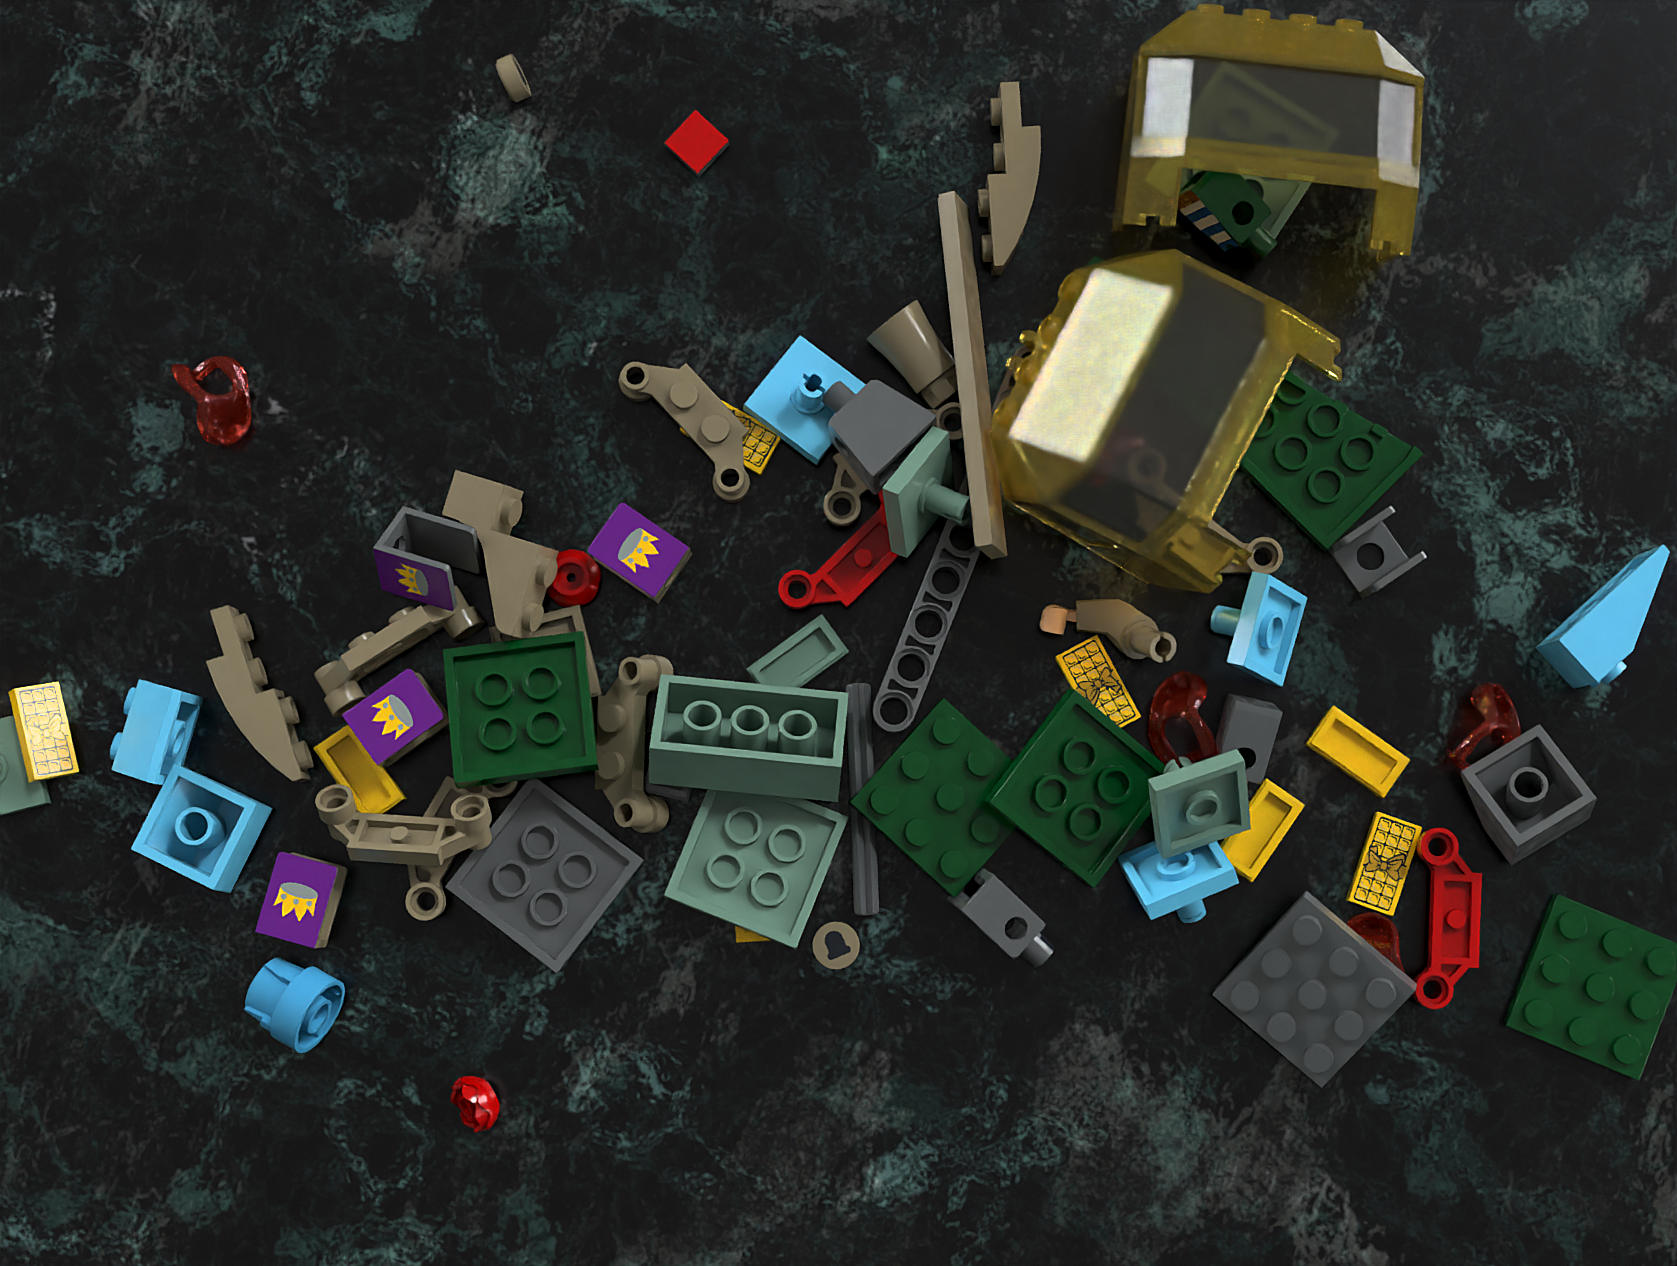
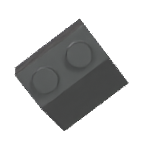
M1540 724L1462 770L1460 774L1484 830L1511 866L1589 819L1597 800L1596 796Z

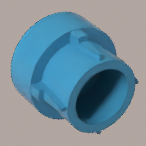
M276 957L266 963L252 981L246 995L244 1011L259 1020L260 1026L270 1031L273 1038L298 1053H305L315 1047L333 1025L344 1000L345 987L341 981L317 967L312 966L303 969L280 957Z

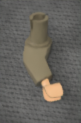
M1120 599L1075 601V609L1049 605L1042 612L1041 630L1063 635L1066 622L1072 621L1075 622L1077 632L1104 634L1122 653L1132 659L1149 657L1161 663L1163 662L1162 658L1165 661H1169L1176 652V640L1171 634L1159 631L1156 623L1150 617Z

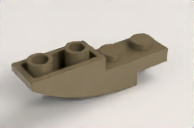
M1019 82L1000 83L998 98H990L992 126H1000L1001 143L993 144L995 171H1003V174H988L986 189H978L979 217H988L989 234L981 235V254L983 263L991 262V276L1002 274L1019 244L1031 211L1039 175L1041 154L1040 126L1022 127Z
M229 605L211 610V616L224 656L208 660L206 663L227 711L244 736L272 766L292 781L302 783L311 780L308 768L313 767L312 756L307 743L304 740L298 741L293 725L299 723L296 705L291 696H284L283 691L274 688L263 691L262 686L268 684L267 675L260 658L253 659L248 641L254 640V634L245 613L239 614L238 609Z

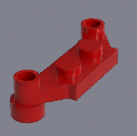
M882 490L878 493L881 502L880 509L816 573L809 575L802 570H792L781 578L778 592L780 599L786 606L792 609H802L808 605L841 602L848 608L900 556L891 552ZM795 584L803 585L807 590L806 594L800 599H794L789 595V589Z
M1445 828L1426 830L1419 837L1416 846L1417 854L1431 870L1428 965L1413 979L1417 987L1412 995L1419 1005L1430 1009H1440L1446 1006L1453 997V985L1468 968H1479L1482 873H1472L1458 854L1459 845L1457 838L1451 831ZM1432 839H1435L1439 844V851L1435 856L1428 849L1429 842ZM1427 981H1431L1434 985V992L1429 997H1426L1423 992V986Z

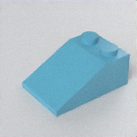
M1664 544L1635 556L1535 647L1573 689L1587 685L1594 688L1601 682L1606 685L1627 667L1622 660L1635 647L1670 553Z

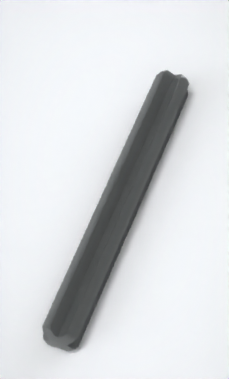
M851 683L846 686V693H849L847 738L850 799L874 774L871 687L867 683ZM850 805L854 912L859 916L875 915L879 912L876 828Z

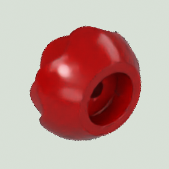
M571 549L559 552L556 558L558 564L557 574L553 583L547 587L546 593L554 602L566 608L589 603L596 596L601 581V571L598 564L587 553L580 550ZM569 574L576 576L574 582H568L567 577Z
M464 1076L457 1079L454 1085L451 1086L453 1091L450 1100L456 1107L461 1109L462 1123L467 1127L474 1128L475 1133L489 1130L496 1122L500 1111V1104L494 1090L485 1079L480 1077Z

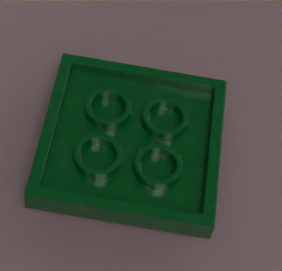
M583 631L443 649L454 784L457 789L599 770L586 640Z
M1068 689L984 801L1087 886L1095 888L1152 812L1148 779L1162 775L1166 765L1078 691Z
M941 698L848 803L951 898H955L1016 828L984 801L1013 761L945 698Z
M1553 894L1502 1025L1627 1077L1639 1080L1677 983V943L1559 894Z

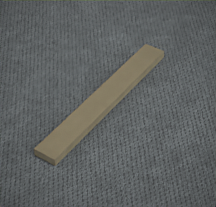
M951 191L939 194L938 207L975 547L988 557L995 559L1007 556L970 212L969 207L956 192Z

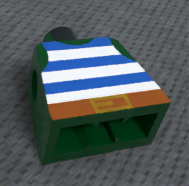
M1224 156L1200 168L1170 199V202L1224 252L1241 245L1256 262H1259L1278 243L1261 226L1272 213L1270 208ZM1232 214L1235 216L1236 222L1233 220Z

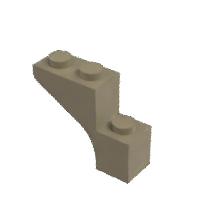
M455 470L442 515L472 526L477 531V537L484 552L497 629L511 636L523 639L532 638L533 632L539 628L543 619L544 609L542 603L547 587L553 583L557 574L558 564L556 558L559 551L510 536L512 527L517 524L521 517L523 491Z

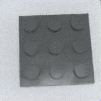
M539 778L527 780L490 828L492 834L491 843L483 849L473 850L445 887L550 969L559 973L645 860Z
M1306 891L1215 988L1213 996L1322 1088L1416 991L1417 984Z

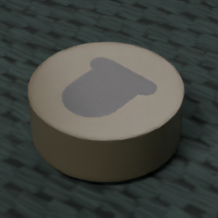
M511 53L498 59L496 68L512 101L517 103L530 97L529 85L514 55Z
M843 922L827 923L814 936V955L827 968H845L856 959L859 953L860 943L856 932L852 927Z

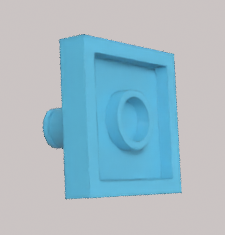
M799 336L745 402L743 410L817 465L833 445L829 436L828 422L835 413L822 402L824 394L838 381L844 383L855 394L866 384L802 336Z
M1252 571L1242 609L1218 605L1212 613L1211 629L1216 633L1234 636L1227 663L1265 683L1283 686L1307 597L1269 574Z
M1152 841L1117 857L1123 874L1150 920L1176 910L1182 922H1196L1206 914L1202 901L1203 898L1239 883L1233 865L1217 841L1166 859L1162 858L1156 848L1155 841Z

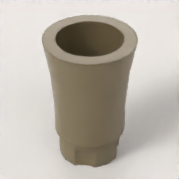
M918 300L907 305L866 339L888 359L906 379L916 394L921 392V395L932 409H935L958 391L956 367L954 366L955 359L932 328Z

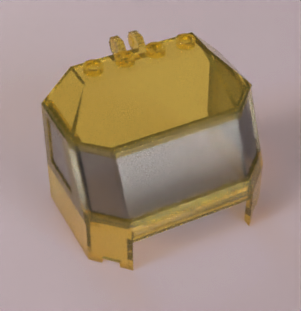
M1197 4L1196 10L1186 11L1139 47L1132 59L1112 233L1121 234L1131 225L1145 226L1146 216H1159L1160 226L1174 227L1176 224L1182 168L1267 177L1273 180H1294L1375 190L1368 249L1378 250L1377 263H1388L1410 256L1419 191L1425 77L1376 30L1363 29L1364 23L1357 20L1337 19L1335 26L1317 24V17L1312 15L1290 14L1289 20L1270 19L1271 12L1266 10L1243 9L1241 16L1224 14L1225 7L1221 5Z
M1177 249L1133 252L1075 269L1062 282L1058 291L1060 300L1053 313L1049 314L1042 321L1037 333L1031 330H1024L1022 332L1019 342L1032 351L1031 355L1024 359L1018 356H1011L1005 365L1006 368L1015 373L1014 379L1017 382L1009 397L1002 400L996 408L992 419L995 424L989 434L1005 500L1147 584L1210 594L1222 583L1220 572L1232 562L1241 566L1253 555L1208 527L1213 514L1294 357L1296 356L1333 381L1342 382V369L1334 364V358L1341 352L1340 339L1290 306L1183 254Z

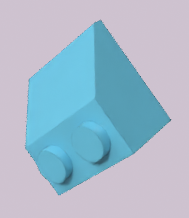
M139 679L137 687H132L129 690L124 703V714L128 715L123 733L118 732L111 745L110 759L114 760L111 770L149 783L163 785L173 764L175 763L180 766L184 764L204 698Z
M174 763L131 849L213 890L231 893L273 808Z

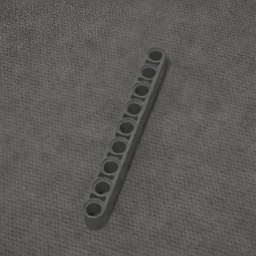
M1026 344L1016 350L991 409L995 443H1001L1009 452L1008 461L1003 464H997L1001 498L1052 373V356L1046 348L1039 344ZM1025 358H1033L1042 365L1043 374L1038 378H1027L1019 371L1018 363ZM1010 400L1020 402L1026 410L1025 418L1020 421L1006 419L1001 411L1002 404ZM966 472L958 493L967 496L969 487ZM972 518L965 526L947 519L873 705V721L878 729L885 733L897 734L903 732L909 727L915 717L981 551L975 545L966 551L957 550L950 543L949 535L957 528H966L973 533ZM943 570L953 573L958 580L957 590L950 594H942L936 591L932 583L934 574ZM921 614H933L939 619L941 631L935 637H923L917 632L915 620ZM904 657H916L922 662L924 673L921 678L916 681H907L899 675L897 666ZM887 700H899L906 707L907 715L902 723L891 725L882 719L880 707Z

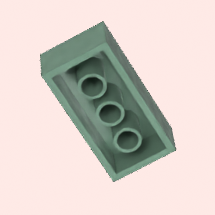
M661 674L649 747V783L838 802L849 693Z

